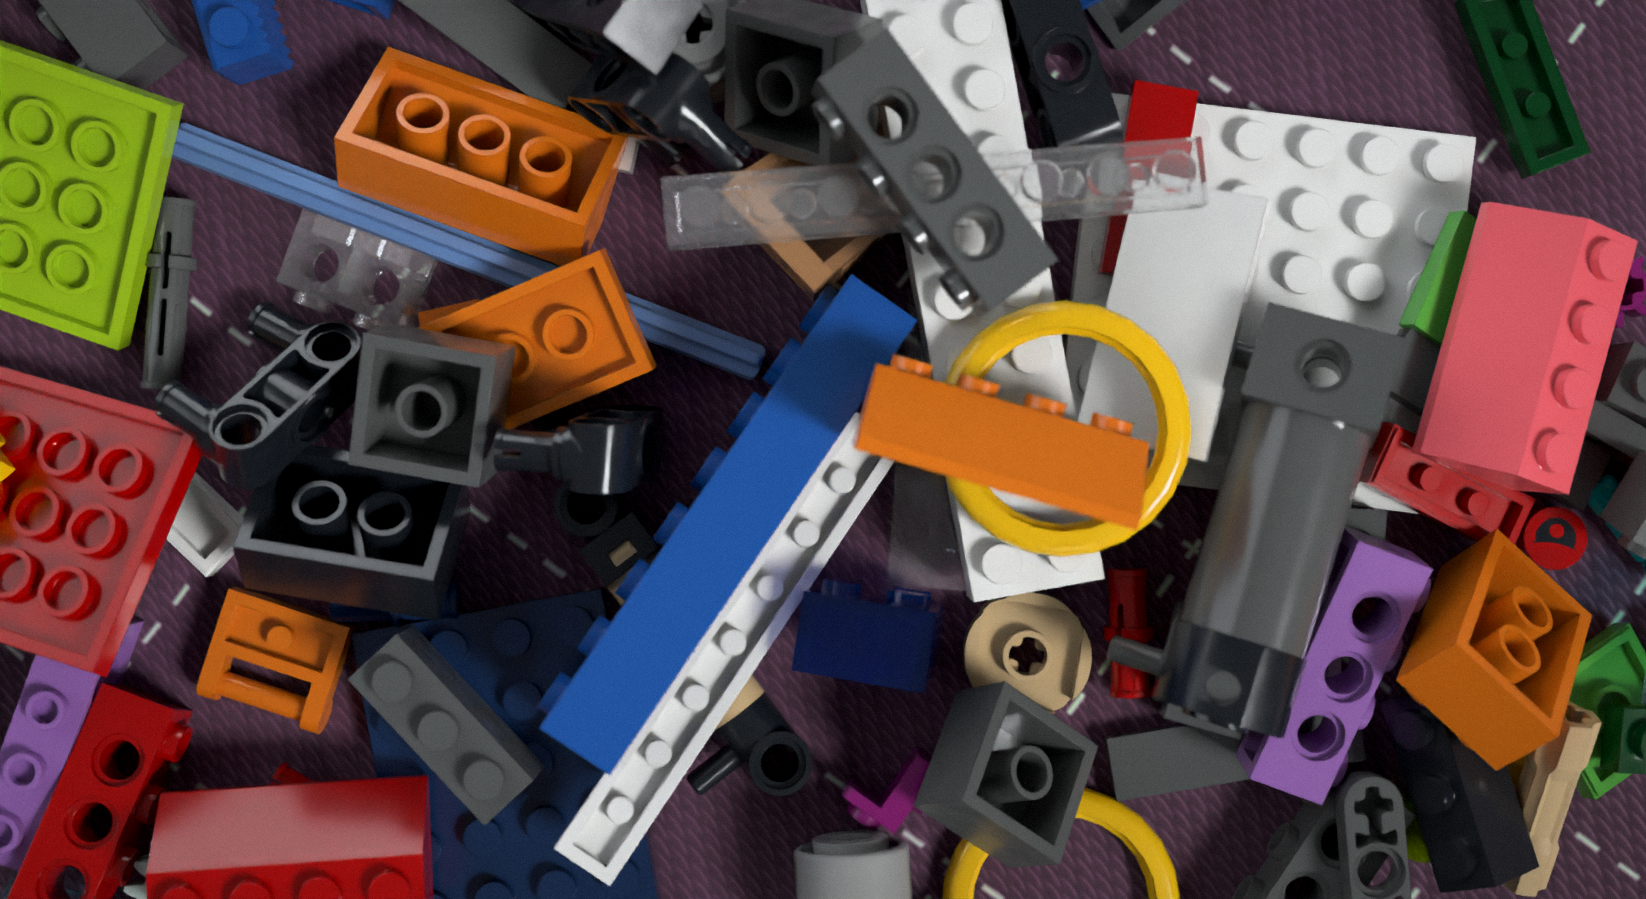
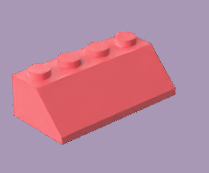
M1496 202L1481 203L1412 453L1511 490L1569 495L1638 241L1589 218Z

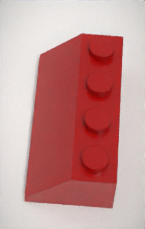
M428 774L164 791L160 794L146 870L147 899H434Z

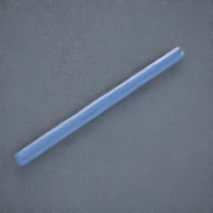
M181 123L178 127L172 158L508 288L558 268L556 265L504 245L338 187V181L190 124ZM625 292L646 341L747 380H754L758 375L766 350L761 344Z

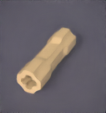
M1568 701L1559 737L1526 754L1525 763L1516 787L1517 799L1539 863L1538 868L1501 885L1516 895L1536 897L1538 891L1546 889L1559 851L1558 839L1580 773L1588 765L1602 724L1593 711L1579 707L1571 701Z

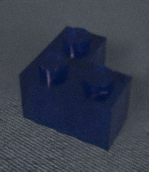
M823 578L822 589L813 587L804 591L792 671L919 693L925 692L934 678L945 604L931 602L932 591L894 585V589H888L887 595L882 594L875 598L861 595L862 584L831 578Z

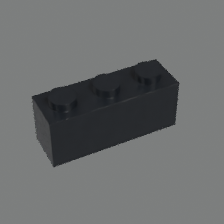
M1409 693L1381 701V707L1439 892L1446 893L1493 888L1538 868L1539 863L1507 765L1497 771L1494 770L1475 751L1465 747L1451 729L1429 709L1417 703Z

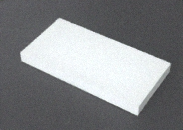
M1137 176L1105 308L1130 318L1153 336L1177 367L1189 399L1192 435L1188 458L1208 463L1271 202L1268 198ZM1097 341L1078 422L1090 425L1092 414L1095 412L1133 423L1130 437L1149 442V450L1155 451L1158 435L1156 407L1147 383L1129 360L1114 348Z

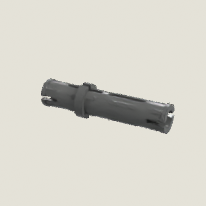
M163 197L152 252L147 254L145 263L146 267H150V280L145 324L142 381H140V388L161 390L171 381L178 380L182 383L190 271L197 272L198 263L197 258H191L195 208H197V201L174 197Z

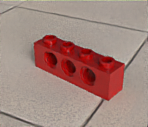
M101 683L7 899H72L64 888L65 875L72 866L79 869L85 878V890L80 899H113L118 886H125L136 869L133 865L140 858V850L136 849L135 846L144 825H150L156 819L160 794L167 791L161 785L171 762L177 763L182 758L190 743L193 729L187 726L192 715V710L123 684ZM128 742L136 747L140 757L138 768L130 777L124 776L117 766V755L120 749ZM99 804L106 806L113 818L112 828L103 839L93 832L90 824L91 815Z

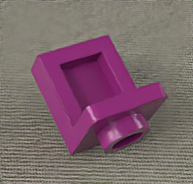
M916 746L881 797L849 776L842 786V796L849 801L845 810L854 819L873 831H877L879 826L883 825L895 834L911 810H914L919 815L922 813V811L914 807V803L932 756Z

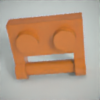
M237 586L228 588L198 679L196 693L199 696L218 701L223 696L299 721L300 729L320 734L331 714L333 696L352 641L351 634L355 632L356 625L336 623L329 616ZM233 657L312 683L308 696L305 697L232 673L231 663Z

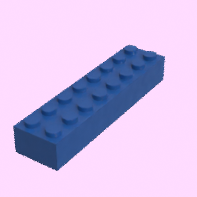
M852 274L840 290H837L828 283L798 326L799 329L808 334L802 344L791 337L762 378L772 388L765 398L754 391L726 432L736 439L726 453L716 446L689 484L699 492L693 503L687 508L680 502H677L652 538L662 545L660 551L650 565L639 558L614 593L625 600L610 622L600 615L577 647V650L587 656L572 678L561 671L539 702L537 708L547 714L540 725L541 730L608 775H611L865 399L874 364L888 365L893 354L896 353L917 319Z

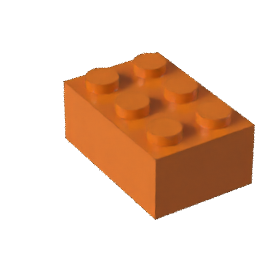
M1495 529L1440 567L1396 680L1407 689L1410 696L1417 703L1429 709L1451 729L1465 747L1475 751L1497 771L1559 737L1592 615L1503 533Z

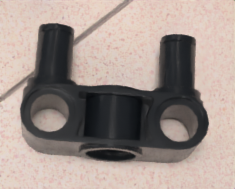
M1001 0L1009 46L1041 138L1039 150L1043 162L1050 168L1060 169L1069 165L1084 164L1096 156L1120 149L1123 143V134L1119 115L1080 0ZM1047 55H1058L1067 60L1072 68V80L1060 81L1051 76L1046 69L1045 57Z
M673 51L657 75L598 55L567 98L570 105L590 123L613 135L636 138L658 157L660 162L666 167H672L683 158L684 154L677 148L678 145L686 150H689L691 146L716 169L717 173L722 177H729L735 174L743 165L735 157V154L737 153L742 158L747 159L752 150V145L747 140L742 139L713 112V102L709 99L707 93L710 88L707 78L688 60Z
M269 301L262 302L256 306L248 317L247 329L250 330L248 334L253 339L259 340L281 354L273 361L261 367L249 383L230 400L221 405H217L204 398L178 380L171 381L159 391L155 398L154 409L157 411L156 415L194 438L195 444L201 450L203 456L218 465L221 477L228 485L238 489H254L264 486L273 480L305 448L318 441L330 425L355 402L362 342L358 331L352 325L332 320L306 324L277 308L273 303Z
M611 405L585 413L579 417H561L546 414L538 418L536 431L500 428L495 435L494 449L519 451H504L503 455H493L494 467L500 472L511 470L553 473L556 480H563L567 484V490L577 493L617 494L627 492L643 482H648L652 477L661 473L663 408L646 405Z

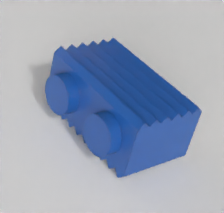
M191 0L213 71L217 72L218 75L222 74V77H226V80L234 82L235 85H242L291 70L295 61L288 57L291 49L284 45L287 37L281 33L283 25L277 21L280 14L273 9L276 1Z

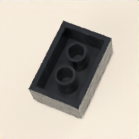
M310 445L273 480L264 486L254 489L232 546L245 588L439 621L471 513L468 486L349 465L350 451Z

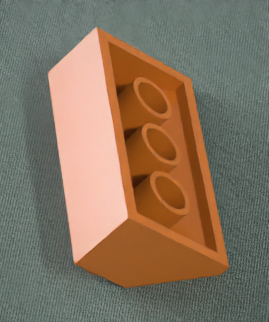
M388 46L334 137L338 187L563 266L588 255L602 225L629 137L607 133L590 123L580 114Z
M895 354L892 356L889 367L874 364L852 440L855 449L1138 530L1142 517L1149 442L1130 437L1133 423L1095 412L1092 414L1090 425L1066 419L1063 416L1067 404L1026 393L1023 406L997 399L999 384L964 374L959 375L956 386L929 379L933 365Z

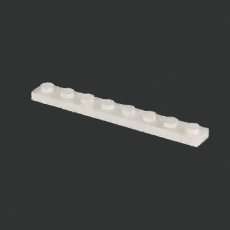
M855 412L611 775L604 772L555 844L554 849L607 885L610 886L627 862L895 460L854 448L852 440L860 416L858 412Z

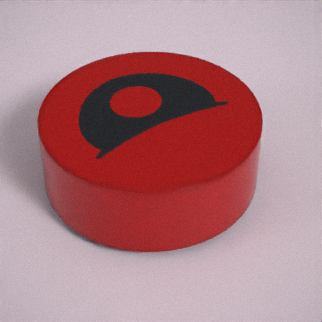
M1541 506L1530 511L1516 541V545L1540 568L1561 570L1574 565L1582 557L1587 546V531L1583 521L1573 511L1563 507Z

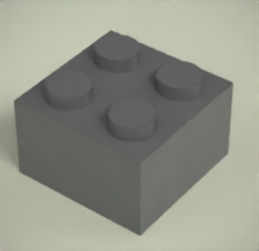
M752 0L727 8L725 30V123L754 148L826 170H832L858 158V155L844 136L834 140L821 126L811 108V105L817 102L811 90L819 77L883 30L884 19L808 0ZM879 106L872 107L868 111V123L876 135Z
M390 323L363 333L348 464L480 488L499 472L494 467L493 455L501 454L502 449H494V439L497 430L505 428L516 346Z
M1005 681L958 690L954 696L914 807L1009 868L1060 865L1098 745Z

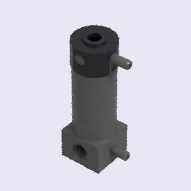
M1268 302L1256 344L1253 345L1242 341L1237 342L1232 366L1247 370L1240 393L1243 413L1179 619L1174 618L1164 650L1115 635L1112 637L1107 651V657L1110 661L1156 675L1155 685L1151 694L1153 697L1182 707V713L1233 731L1248 734L1249 730L1276 738H1284L1307 660L1304 659L1349 511L1368 450L1373 447L1407 338ZM1326 367L1336 373L1339 381L1329 387H1316L1310 384L1304 378V375L1310 369Z

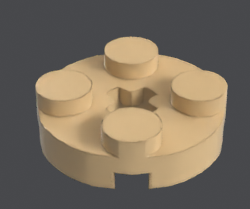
M1034 591L987 601L968 626L963 641L962 658L963 666L972 688L1005 681L1051 714H1054L1055 710L1064 707L1070 699L1073 701L1086 685L1092 665V648L1079 618L1065 604L1050 595ZM1025 637L1034 638V647L1044 651L1042 663L1032 662L1029 672L1018 671V661L1009 657L1010 649L1012 646H1020Z

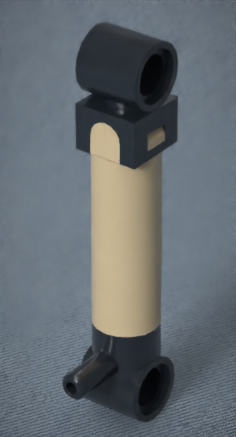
M564 482L558 488L554 499V512L559 524L570 536L581 540H588L589 544L580 549V553L620 606H622L625 600L614 593L636 561L640 558L650 565L659 552V547L633 512H630L621 520L618 518L617 494H599L605 502V511L598 521L592 524L576 522L569 515L568 504L577 492L567 490V484ZM751 675L714 730L725 746L687 774V781L698 795H703L739 766H742L749 778L764 792L775 796H784L800 790L808 781L813 768L812 754L807 744L798 736L755 677ZM774 744H785L793 752L794 762L790 771L779 778H771L764 775L761 768L763 753Z

